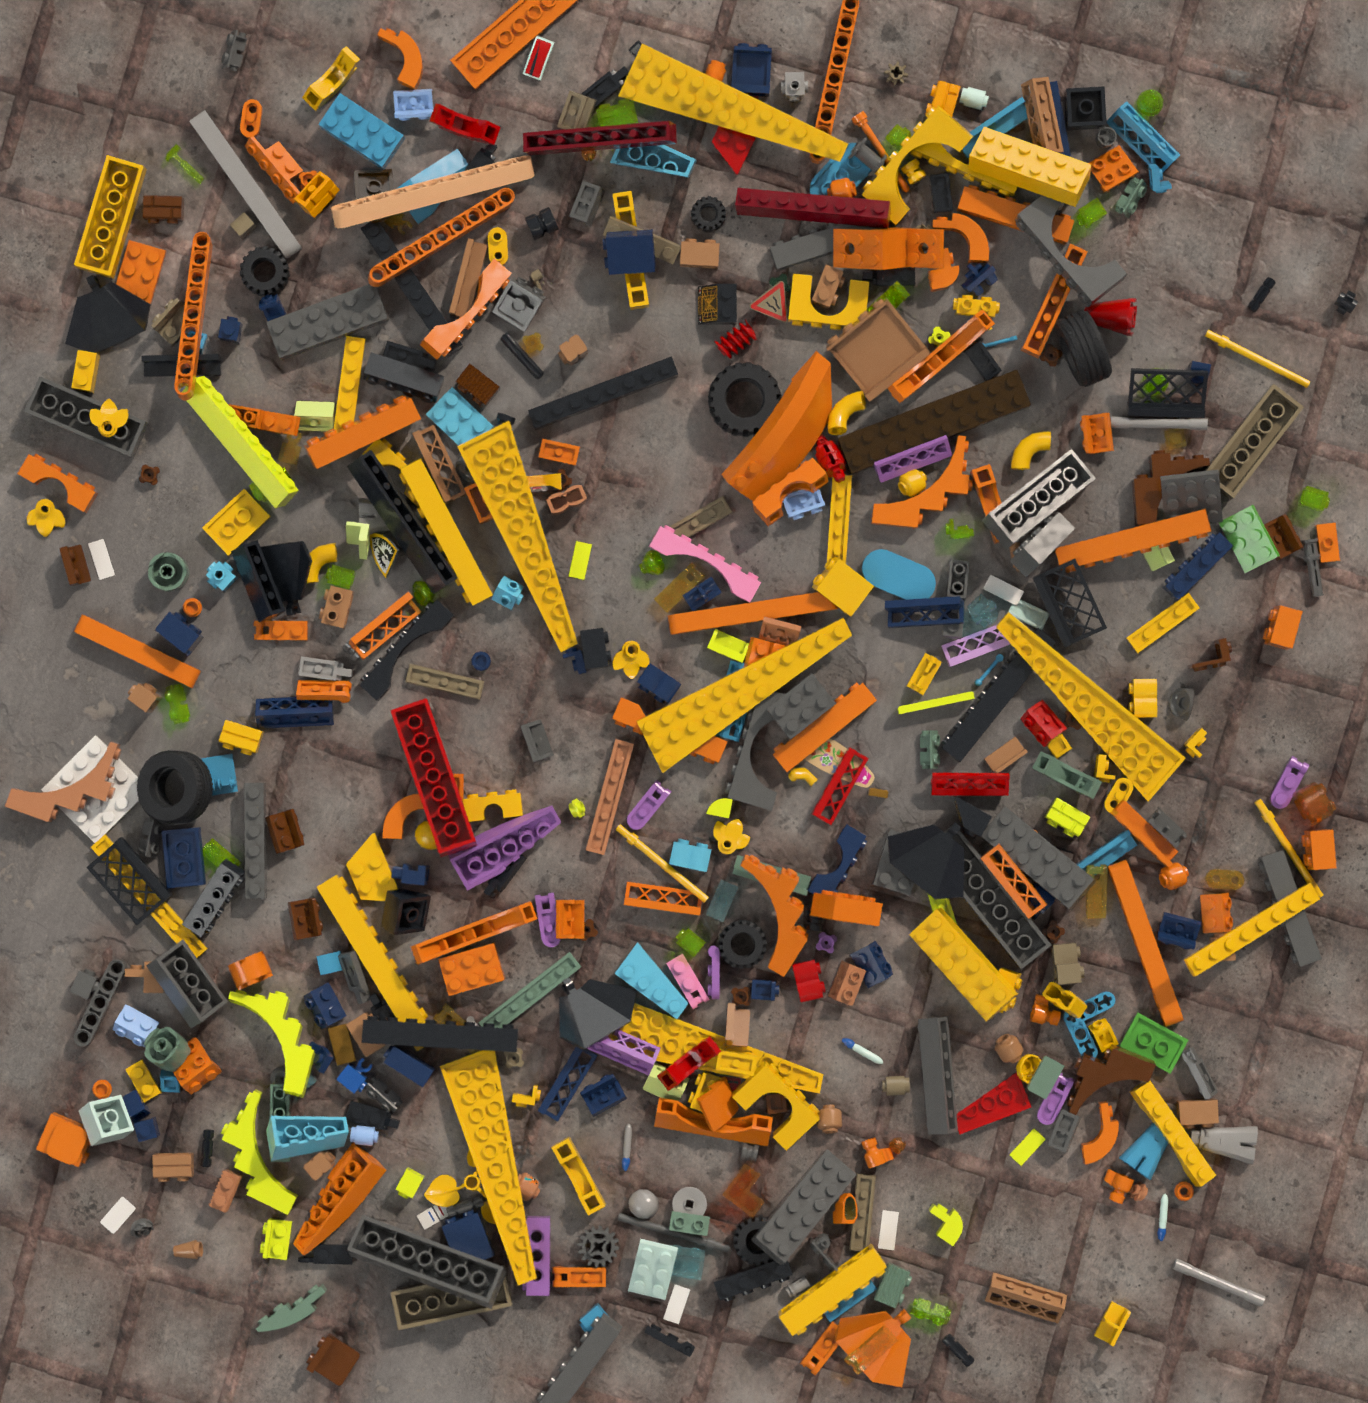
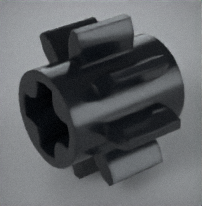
M1348 291L1346 294L1341 292L1334 303L1338 306L1336 311L1342 315L1346 312L1351 314L1358 303L1355 300L1356 294Z

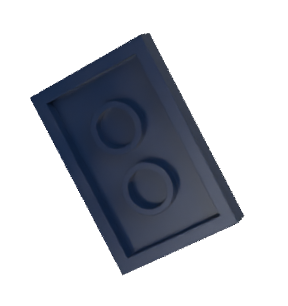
M201 827L162 831L167 888L206 885Z

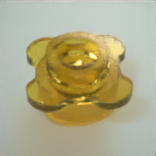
M536 332L533 335H525L522 341L526 345V353L531 354L533 351L543 350L544 346L541 344V335Z

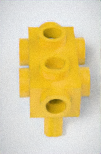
M962 295V298L953 299V310H956L955 315L974 316L982 309L990 318H994L995 314H999L1000 303L992 301L991 297H981V300L973 299L971 295Z

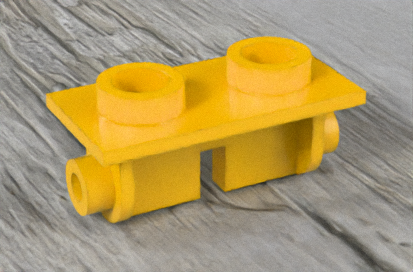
M925 653L907 687L924 695L942 662L934 656Z

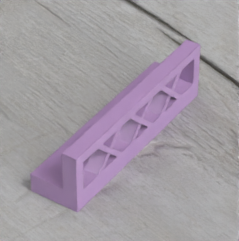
M995 625L944 644L941 647L948 666L951 667L1010 645V643L1000 634V631L998 633L993 631L997 629ZM988 632L997 635L994 642L990 644L982 641L985 633ZM971 638L979 642L976 649L972 651L965 648L967 640ZM954 645L961 648L958 656L950 658L947 647Z

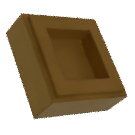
M870 788L868 789V795L888 798V791Z

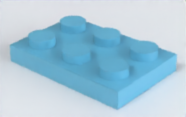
M453 387L426 413L457 445L493 428V425Z

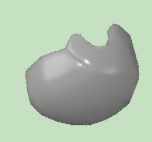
M639 1189L632 1193L629 1198L628 1205L630 1211L640 1219L653 1217L659 1209L658 1198L651 1191Z

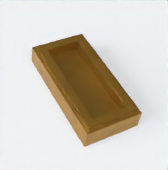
M346 1024L328 1028L337 1066L356 1061L349 1029Z

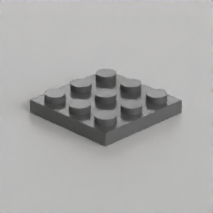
M1218 469L1160 476L1164 519L1206 509L1209 523L1223 522Z

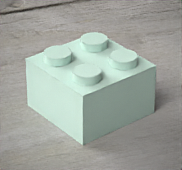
M121 1095L88 1102L79 1110L91 1146L124 1139L134 1131Z

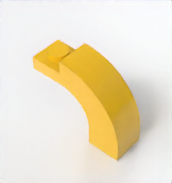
M347 46L343 48L332 66L322 77L308 87L302 98L315 111L318 110L351 78L357 69L356 65L360 59Z

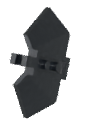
M91 275L86 280L93 292L77 297L65 344L93 353H99L109 347H114L146 331L151 304L112 281L101 287L97 276Z
M303 541L260 546L282 602L287 601L288 603L286 606L287 616L301 613L298 600L303 599L312 564V558L306 544Z
M954 822L946 833L935 824L887 836L890 864L934 899L964 897V848L952 839L961 828L957 823Z
M569 977L562 981L563 985H561V988L568 995L559 997V1038L585 1050L593 1044L600 1043L615 1034V1031L631 1022L637 990L589 979L581 988L576 990Z

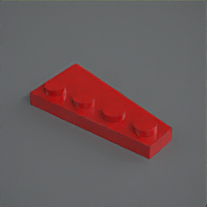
M1017 1072L956 1114L959 1135L1032 1108Z

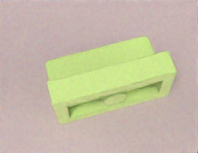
M297 401L294 416L301 417L298 430L328 431L334 428L333 415L335 403Z
M347 521L346 542L359 545V559L367 560L370 545L369 524Z
M1158 545L1151 547L1152 551L1143 553L1151 571H1155L1175 561L1169 547L1159 549Z
M654 1063L643 1086V1090L660 1098L679 1101L690 1078H685L680 1084L668 1091L657 1077L666 1067Z

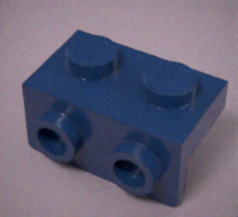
M1164 912L1157 931V940L1164 944H1174L1183 949L1194 950L1201 921Z
M876 941L850 954L856 967L866 970L863 980L867 988L893 975L891 965L886 961L882 948Z
M329 982L303 996L305 1005L311 1010L314 1021L320 1029H324L347 1016Z
M614 1074L602 1077L599 1082L587 1085L580 1092L593 1117L627 1099Z

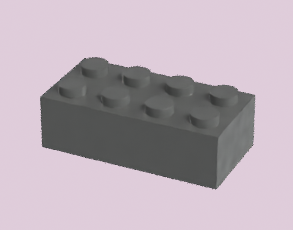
M184 940L176 943L146 965L191 1028L204 1021L228 1002Z

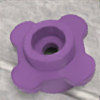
M821 932L816 949L833 953V946L837 941V937Z

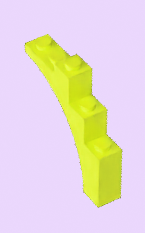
M242 990L230 991L228 999L231 1003L243 1006L257 1014L277 1035L285 1058L286 1076L283 1091L285 1094L304 1098L315 1051L309 1045L301 1044L300 1047L298 1046L303 1028L299 1020L295 1018L285 1020L290 1002L289 997L286 996V993L275 991V994L269 992L267 1000L265 996L259 994L249 996L247 992Z
M254 1090L253 1093L249 1092L246 1097L245 1103H247L245 1110L241 1109L236 1118L239 1122L231 1121L229 1124L226 1123L221 1131L223 1135L221 1140L242 1149L241 1152L238 1151L233 1161L236 1162L234 1168L254 1177V1179L250 1178L245 1188L248 1190L246 1195L288 1215L298 1195L285 1188L272 1175L259 1152L255 1120L262 1092Z

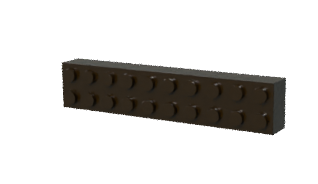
M1017 369L839 437L837 441L850 475L874 467V462L945 435L947 438L956 436L1029 408L1031 403Z

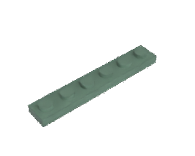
M571 952L567 953L478 1023L481 1027H483V1023L495 1024L494 1028H502V1024H509L582 966Z

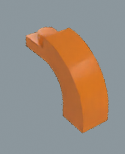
M380 28L377 34L378 38L398 48L404 55V66L397 79L398 83L411 90H417L423 75V60L417 44L402 30L397 37V33L388 28L383 30Z
M952 213L951 221L947 217H937L936 220L932 221L933 229L957 232L965 238L969 248V263H988V240L982 228L975 221L957 213Z
M419 794L409 795L399 800L390 809L383 825V838L403 839L404 822L408 815L415 810L424 809Z

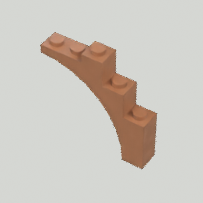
M110 742L104 756L96 767L84 778L68 787L43 793L11 788L5 807L46 822H52V819L55 820L58 815V805L80 812L87 803L86 795L102 801H108L109 798L112 799L116 788H113L115 783L107 780L112 778L115 767H113V764L120 757V744Z

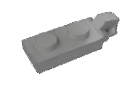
M301 656L298 676L341 681L342 676L352 677L353 670L343 668L344 663Z

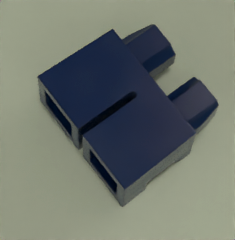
M408 863L403 864V867L393 866L392 878L402 879L401 883L428 885L430 866L418 865V870H412V866Z

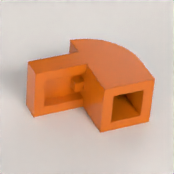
M948 248L944 249L943 268L928 271L931 292L949 288L958 277L959 265L951 267V264H954L952 252L949 253Z

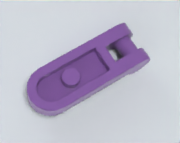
M1291 756L1270 795V803L1273 807L1278 809L1287 807L1304 774L1308 770L1309 764L1297 761V758ZM1293 767L1299 770L1297 775L1291 773Z
M658 780L654 782L628 815L627 823L630 828L638 830L644 827L671 793L668 788H663ZM655 791L661 795L658 800L652 796Z
M554 892L548 893L546 896L535 895L542 942L545 946L555 947L561 939H556V903ZM549 903L550 909L543 910L542 904Z
M712 945L708 948V954L712 957V965H708V976H712V984H708V996H712V999H719L720 951L717 946Z
M1060 1073L1047 1099H1043L1037 1111V1118L1044 1125H1050L1056 1120L1075 1080L1062 1076L1063 1073ZM1059 1083L1065 1085L1063 1091L1057 1088Z

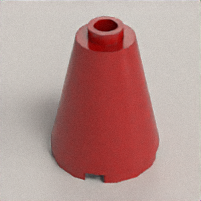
M1136 298L1096 302L1090 307H1085L1084 311L1091 315L1096 326L1126 336H1133L1134 332H1130L1131 327L1135 328L1137 306H1133V302H1137Z

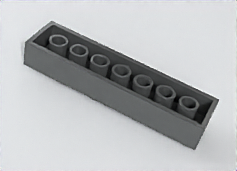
M959 830L952 839L964 848L963 898L1016 965L1023 969L1048 949L1051 944L1033 921L1027 918L981 860V856Z
M364 1215L361 1216L347 1248L351 1257L490 1309L493 1307L507 1274L502 1266Z

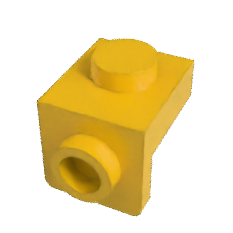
M534 1085L532 1096L513 1093L512 1102L516 1103L515 1106L518 1107L535 1106V1102L540 1100L541 1090H537L538 1085Z

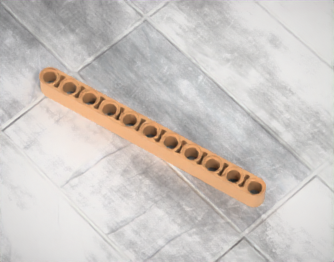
M528 155L519 156L334 205L331 207L335 228H346L530 179L535 176L532 159Z

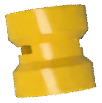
M917 159L910 161L901 168L903 174L907 175L910 185L915 184L927 175L919 167L920 163Z

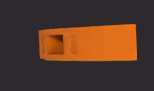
M228 404L235 410L240 420L246 423L247 428L282 435L297 436L301 417Z

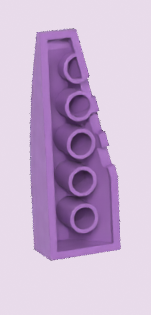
M553 806L528 813L475 836L477 846L450 854L449 859L465 888L469 890L501 874L510 863L519 859L523 852L532 848L536 841L544 838L557 827L561 820Z

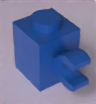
M364 1057L359 1060L356 1067L349 1063L336 1079L352 1093H355L357 1090L361 1092L367 1085L365 1080L368 1077L362 1072L370 1071L373 1065L370 1064L368 1068H364L362 1066V1062L365 1060Z

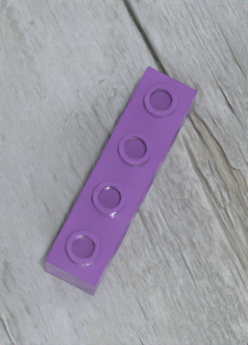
M527 1216L526 1222L532 1252L539 1251L542 1255L540 1260H534L535 1270L540 1271L542 1277L538 1280L534 1279L522 1284V1289L526 1290V1296H549L550 1216ZM537 1231L541 1233L542 1239L534 1241L531 1238V1234Z

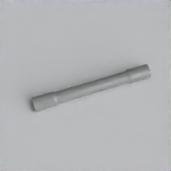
M1111 417V428L1207 430L1208 419Z
M1176 1258L1172 1269L1195 1277L1237 1295L1257 1306L1262 1307L1265 1301V1296L1247 1290L1200 1270Z

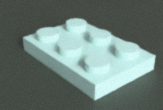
M640 1239L628 1291L665 1300L678 1247Z

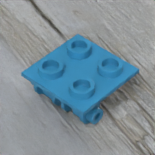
M233 754L201 758L211 773L213 783L212 796L238 792Z

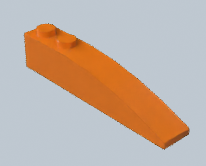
M354 1142L351 1144L328 1175L329 1181L325 1189H321L319 1201L316 1206H312L309 1220L303 1223L293 1242V1245L302 1255L305 1256L323 1242L357 1209L386 1172L382 1164L360 1146L355 1145Z

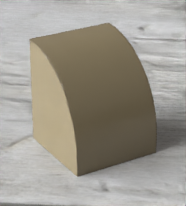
M245 212L230 224L242 240L257 228Z

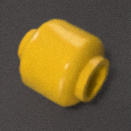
M917 469L908 471L899 477L898 488L903 495L913 497L925 490L927 477L923 471H918Z

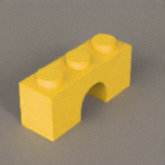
M516 789L506 790L504 795H498L497 792H488L486 797L470 794L467 795V799H463V805L469 822L485 820V809L490 804H498L503 810L504 818L523 816L521 793H517Z

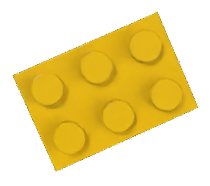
M243 489L202 528L230 556L232 554L231 551L242 545L271 516Z

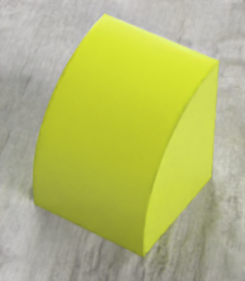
M723 798L714 801L709 806L706 814L729 818L733 800Z

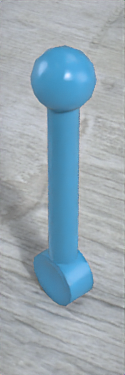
M1012 336L986 344L983 343L986 348L1018 339L1017 336Z
M998 654L996 660L985 673L975 680L976 686H981L984 678L997 663L1003 661V655Z

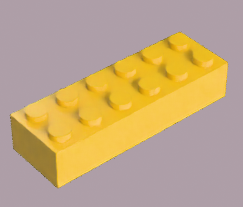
M983 127L969 155L968 169L1076 207L1089 181L1091 164Z
M109 155L106 156L74 266L76 268L112 279L115 278L147 171L143 165Z
M943 908L936 909L909 934L985 1021L991 1020L1018 995L1017 991Z
M869 1244L839 1266L838 1271H832L778 1311L780 1320L792 1336L802 1334L807 1330L806 1326L811 1322L815 1324L823 1318L822 1314L826 1311L830 1313L838 1307L837 1303L841 1300L847 1301L850 1299L856 1289L860 1288L861 1290L869 1285L871 1278L874 1276L878 1278L886 1272L884 1269L887 1267L884 1260L873 1245Z

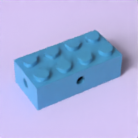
M341 93L338 94L318 124L322 130L381 169L387 167L405 140L403 134Z

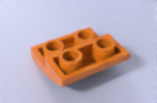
M726 1077L710 1085V1091L697 1098L707 1125L712 1132H715L727 1123L739 1110L737 1102L732 1098L733 1093Z

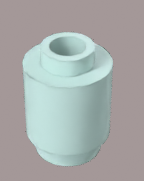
M968 87V89L963 88L959 103L982 110V107L987 106L989 96H986V91Z

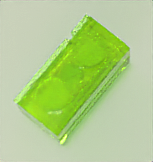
M623 99L617 102L618 105H600L599 109L596 110L599 127L638 123L633 101L629 102L628 99Z

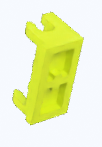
M715 629L707 649L743 663L749 643Z

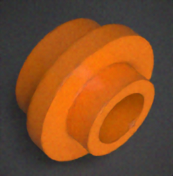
M1183 1181L1175 1186L1174 1193L1179 1200L1187 1201L1192 1198L1194 1189L1190 1183ZM1182 1188L1187 1189V1193L1184 1195L1180 1192Z

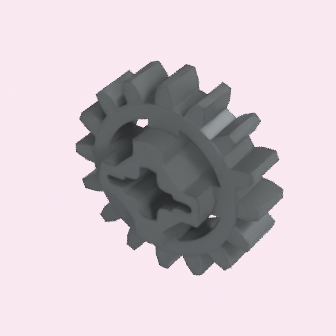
M592 1225V1231L585 1229L586 1236L580 1235V1239L583 1242H578V1246L582 1247L578 1253H584L582 1260L588 1259V1265L594 1262L595 1267H598L599 1263H602L603 1267H605V1261L612 1263L611 1256L617 1257V1253L614 1250H619V1246L615 1245V1243L619 1242V1239H613L615 1232L609 1233V1227L603 1230L602 1225H599L598 1229H595L594 1225ZM600 1233L604 1234L605 1236L596 1237L595 1234ZM587 1239L591 1243V1247L586 1250ZM611 1241L612 1248L609 1253L606 1245ZM595 1242H597L598 1244L604 1242L602 1245V1250H600L599 1248L593 1250L595 1248ZM601 1255L602 1258L597 1259L593 1258L592 1256Z

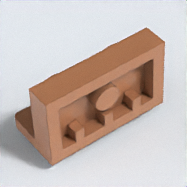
M764 617L759 638L787 646L798 640L801 626Z
M841 961L828 997L853 1006L866 970Z

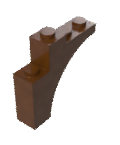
M1165 450L1153 451L1154 454L1149 456L1150 478H1148V474L1136 475V479L1132 480L1135 526L1157 522V511L1162 499L1160 476L1184 474L1194 469L1208 467L1210 465L1209 458H1204V455H1194L1192 459L1178 456L1173 457L1171 461L1170 453H1165Z
M1111 1044L1110 1049L1106 1048L1103 1059L1105 1061L1083 1053L1081 1058L1078 1057L1074 1065L1076 1075L1081 1076V1078L1078 1077L1076 1079L1074 1095H1070L1066 1105L1069 1106V1113L1077 1115L1085 1100L1096 1090L1107 1084L1121 1080H1140L1149 1083L1156 1066L1155 1061Z

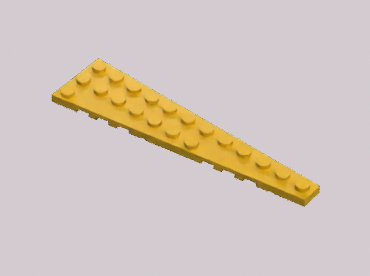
M645 44L641 45L618 95L622 98L839 162L842 160L849 145Z
M508 420L457 447L560 652H563L578 643Z
M1007 612L996 625V628L1149 802L1186 758L1015 616Z
M841 618L638 720L637 723L662 773L851 637L852 634L845 619Z
M634 1003L631 1022L618 1029L660 1047L661 1049L656 1058V1061L673 1063L693 1046L710 1036L720 1049L757 1055L755 1070L766 1061L769 1065L772 1063L779 1070L778 1074L782 1078L786 1077L790 1080L792 1088L820 1093L822 1073L750 1046H725L724 1036ZM616 1035L609 1037L613 1041L618 1040ZM626 1042L627 1047L631 1049L636 1048L634 1043ZM648 1049L643 1050L645 1055L653 1058L655 1052ZM718 1055L698 1068L699 1070L744 1079L750 1076L716 1070Z
M482 1050L440 1066L514 1276L517 1284L521 1285L537 1279L496 1052Z

